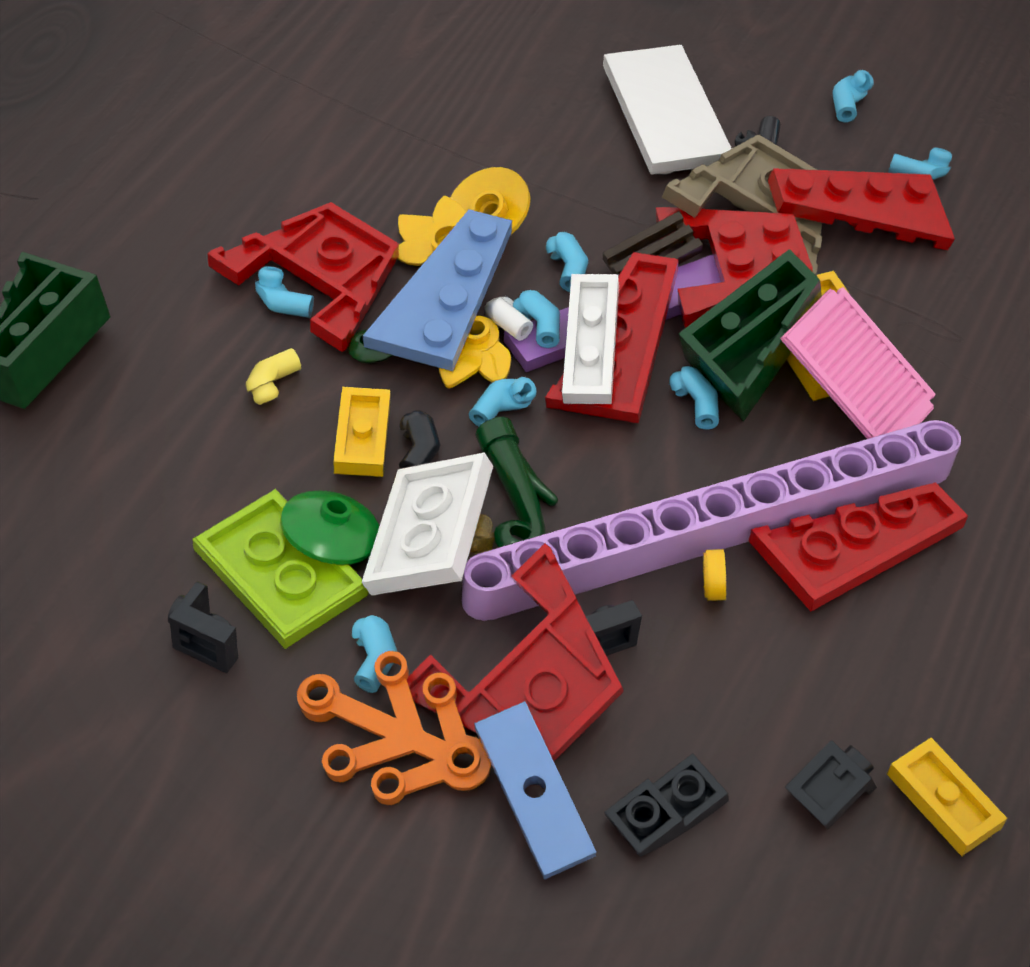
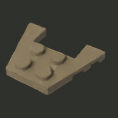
M758 134L721 154L719 160L709 166L702 164L693 169L690 176L681 181L677 178L672 180L666 186L662 198L694 218L715 192L730 200L736 207L743 208L746 211L778 213L768 183V178L773 168L817 169ZM795 217L813 267V273L816 274L818 267L816 259L822 242V236H820L822 223Z

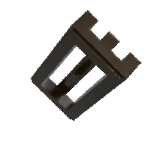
M678 211L604 251L603 261L612 274H618L619 276L631 257L629 255L633 252L659 256L661 252L683 241L685 243L684 246L664 256L678 259L679 265L701 253L703 244L699 238H694L692 228L689 224H684V217Z

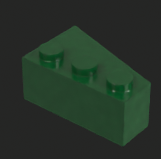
M789 249L678 333L686 361L703 374L717 390L718 395L743 422L791 354V351L780 338L822 296L820 279Z
M21 252L17 260L19 270L14 280L6 281L2 289L4 300L0 306V401L25 409L111 316L96 274Z

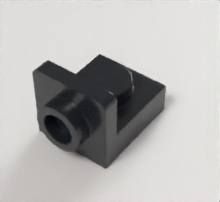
M197 581L186 596L180 595L170 608L168 623L170 624L172 647L222 672L228 673L238 659L236 627L231 626L223 617L213 613L210 614L208 586Z
M633 600L616 606H602L591 615L586 616L606 656L637 645L642 615Z
M832 740L785 786L788 792L827 830L864 792L870 795L877 787L873 779L868 775L874 769L873 765L852 745H849L843 751Z

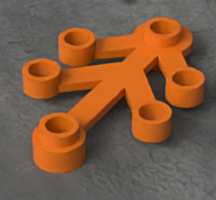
M384 652L375 662L377 679L387 689L396 718L342 694L338 683L328 675L315 674L307 677L300 684L297 691V700L302 713L309 720L326 722L336 716L383 738L353 749L343 744L329 747L323 755L322 764L327 776L331 780L345 782L350 780L358 771L412 753L431 760V762L403 773L393 767L379 769L372 777L371 787L377 801L384 805L397 804L407 794L442 782L456 790H471L483 784L491 772L492 765L480 739L468 736L465 733L455 704L457 697L455 682L445 673H434L428 676L423 684L425 701L431 708L436 709L445 741L423 731L407 683L409 675L405 657L399 652ZM390 663H396L401 666L400 672L394 676H386L382 671ZM437 685H445L450 689L449 693L443 698H435L430 695L432 688ZM324 687L328 690L327 695L321 700L314 701L309 698L310 692L315 688ZM463 753L469 754L474 758L473 763L467 768H458L453 763L454 759ZM338 756L348 757L350 762L345 769L336 771L330 768L334 758ZM395 779L399 782V786L393 793L385 794L379 791L382 781Z

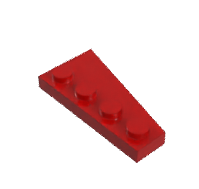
M773 168L768 178L769 187L778 213L794 214V217L830 225L833 224L835 219L842 220L854 226V230L872 233L874 228L896 232V239L911 243L915 241L916 237L932 240L934 248L947 251L955 240L931 174Z

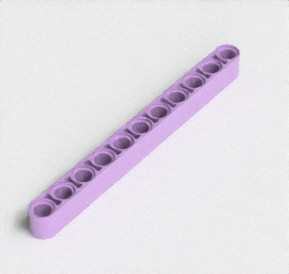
M939 420L927 421L477 554L467 561L464 570L461 600L463 609L474 619L488 621L539 606L513 581L511 575L544 543L552 549L559 566L576 595L703 556L705 550L726 549L749 542L751 529L768 525L770 530L789 525L790 519L810 514L811 518L815 519L834 514L836 507L855 503L856 507H862L876 503L879 496L934 482L937 484L941 483L950 474L961 445V436L958 430L947 422Z

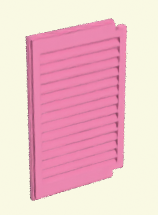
M844 287L840 288L837 293L831 290V288L827 290L780 338L867 439L920 424L934 409V405L929 401L935 397L934 391Z

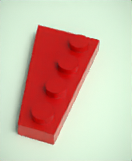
M633 252L618 276L619 297L612 404H564L562 396L563 373L558 383L552 385L545 396L547 408L639 424L678 274V259Z
M934 482L879 496L877 503L856 507L855 503L836 507L835 513L815 519H812L810 514L790 519L789 525L770 530L768 525L751 529L748 541L811 612L964 528L968 515Z

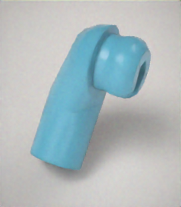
M937 147L930 151L928 160L923 161L894 154L888 173L931 174L934 180L946 176L950 171L951 167L948 165L952 160V154L948 150Z

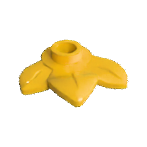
M443 196L435 206L433 217L399 215V232L404 242L399 245L398 260L407 265H423L429 255L433 253L464 216L466 210L454 199Z
M476 316L453 371L439 368L441 379L446 388L455 387L477 372L492 383L507 378L511 367L510 352L499 342V328L490 318Z

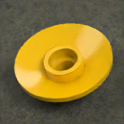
M503 167L486 168L471 174L457 186L450 197L458 202L466 212L470 209L512 220V233L522 224L530 206V192L523 178L515 171Z

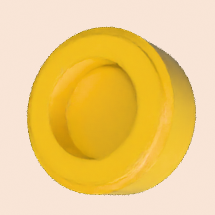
M724 549L705 550L703 552L704 595L708 601L726 600Z

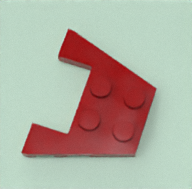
M330 202L281 222V229L264 236L255 232L243 237L242 245L227 251L220 246L207 253L210 268L238 286L269 261H274L334 299L310 319V331L343 352L347 349L351 338L355 335L398 259L399 243Z
M656 208L657 223L679 211L684 217V224H689L692 228L695 239L709 240L721 283L677 289L678 305L685 328L789 249L813 272V267L794 214L701 209L694 218L680 208Z
M544 543L511 577L548 616L470 692L431 654L408 676L407 683L414 703L437 714L436 709L431 708L425 701L423 684L426 678L434 673L449 675L455 682L457 692L455 704L463 727L476 734L474 723L525 701L553 761H555L624 690L552 549ZM437 685L432 688L430 695L435 698H443L449 693L450 689L445 685Z

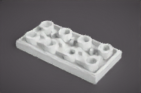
M682 45L604 54V70L651 175L659 173L670 174L673 171L695 169L702 164L709 166L718 161L721 154L732 149Z

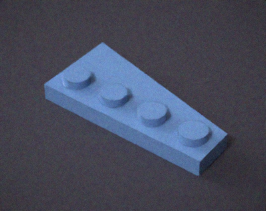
M469 209L363 335L364 347L453 371L512 233V220Z

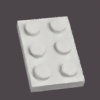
M485 452L398 469L362 579V584L371 596L462 581L493 465Z

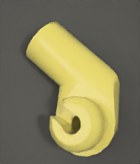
M294 349L285 350L255 365L246 381L247 392H252L256 404L262 405L277 398L279 391L273 382L301 370V363Z

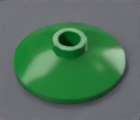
M308 491L294 496L285 504L280 518L282 532L293 547L312 559L329 564H354L370 557L379 530V523L368 508L351 497L331 491Z

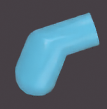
M858 70L854 76H847L834 86L832 95L836 116L839 121L850 122L856 118L857 110L855 103L863 99L867 95V91L874 85L873 77L867 71Z
M559 232L556 236H552L547 240L546 251L547 253L553 252L551 254L553 260L563 259L565 265L560 278V286L565 291L570 292L571 274H585L589 261L574 235L567 232Z
M270 266L262 267L259 270V281L255 282V288L268 309L277 313L310 318L313 311L314 296L288 291L285 285L282 284L284 274L281 269Z
M526 290L520 293V297L514 300L513 307L529 320L534 318L537 321L536 341L539 346L544 348L555 347L560 339L559 309L538 291Z
M683 366L681 371L674 372L669 379L670 387L677 396L683 397L689 393L694 399L696 426L705 430L715 428L719 423L717 390L697 368Z
M526 377L494 381L471 409L469 418L479 427L487 420L495 418L498 412L523 409L531 404V401L537 394V388L534 382Z
M370 615L366 618L358 619L352 627V638H359L357 644L364 647L367 653L366 659L354 677V682L362 690L374 693L381 685L375 672L376 659L384 652L398 651L389 625L382 618ZM394 663L386 665L382 673L387 675Z

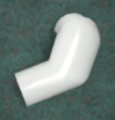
M498 297L487 302L484 308L485 317L490 318L497 324L498 328L504 329L519 341L524 340L531 333L533 322L513 307L514 301L512 299Z

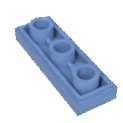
M524 701L474 723L478 737L544 880L596 857L593 843L526 702ZM533 784L540 785L545 790L544 794L537 798L529 797L524 791Z

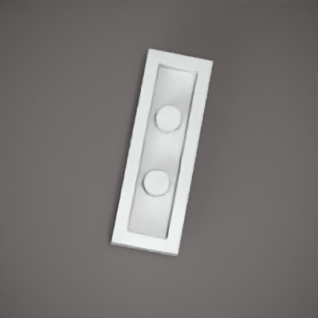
M571 274L562 389L564 404H612L619 297L618 274Z

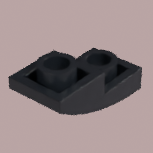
M692 753L655 783H652L649 778L604 813L638 856L642 857L669 843L726 804L729 801L727 791Z

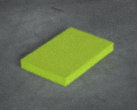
M274 489L192 540L196 553L286 649L368 596V590L362 584V578L349 564H329L312 559L289 543L280 525L282 510L288 501Z

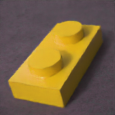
M342 387L333 461L334 474L383 477L390 411V390Z
M932 737L890 765L887 772L889 778L961 856L997 833L1004 826L1007 817Z

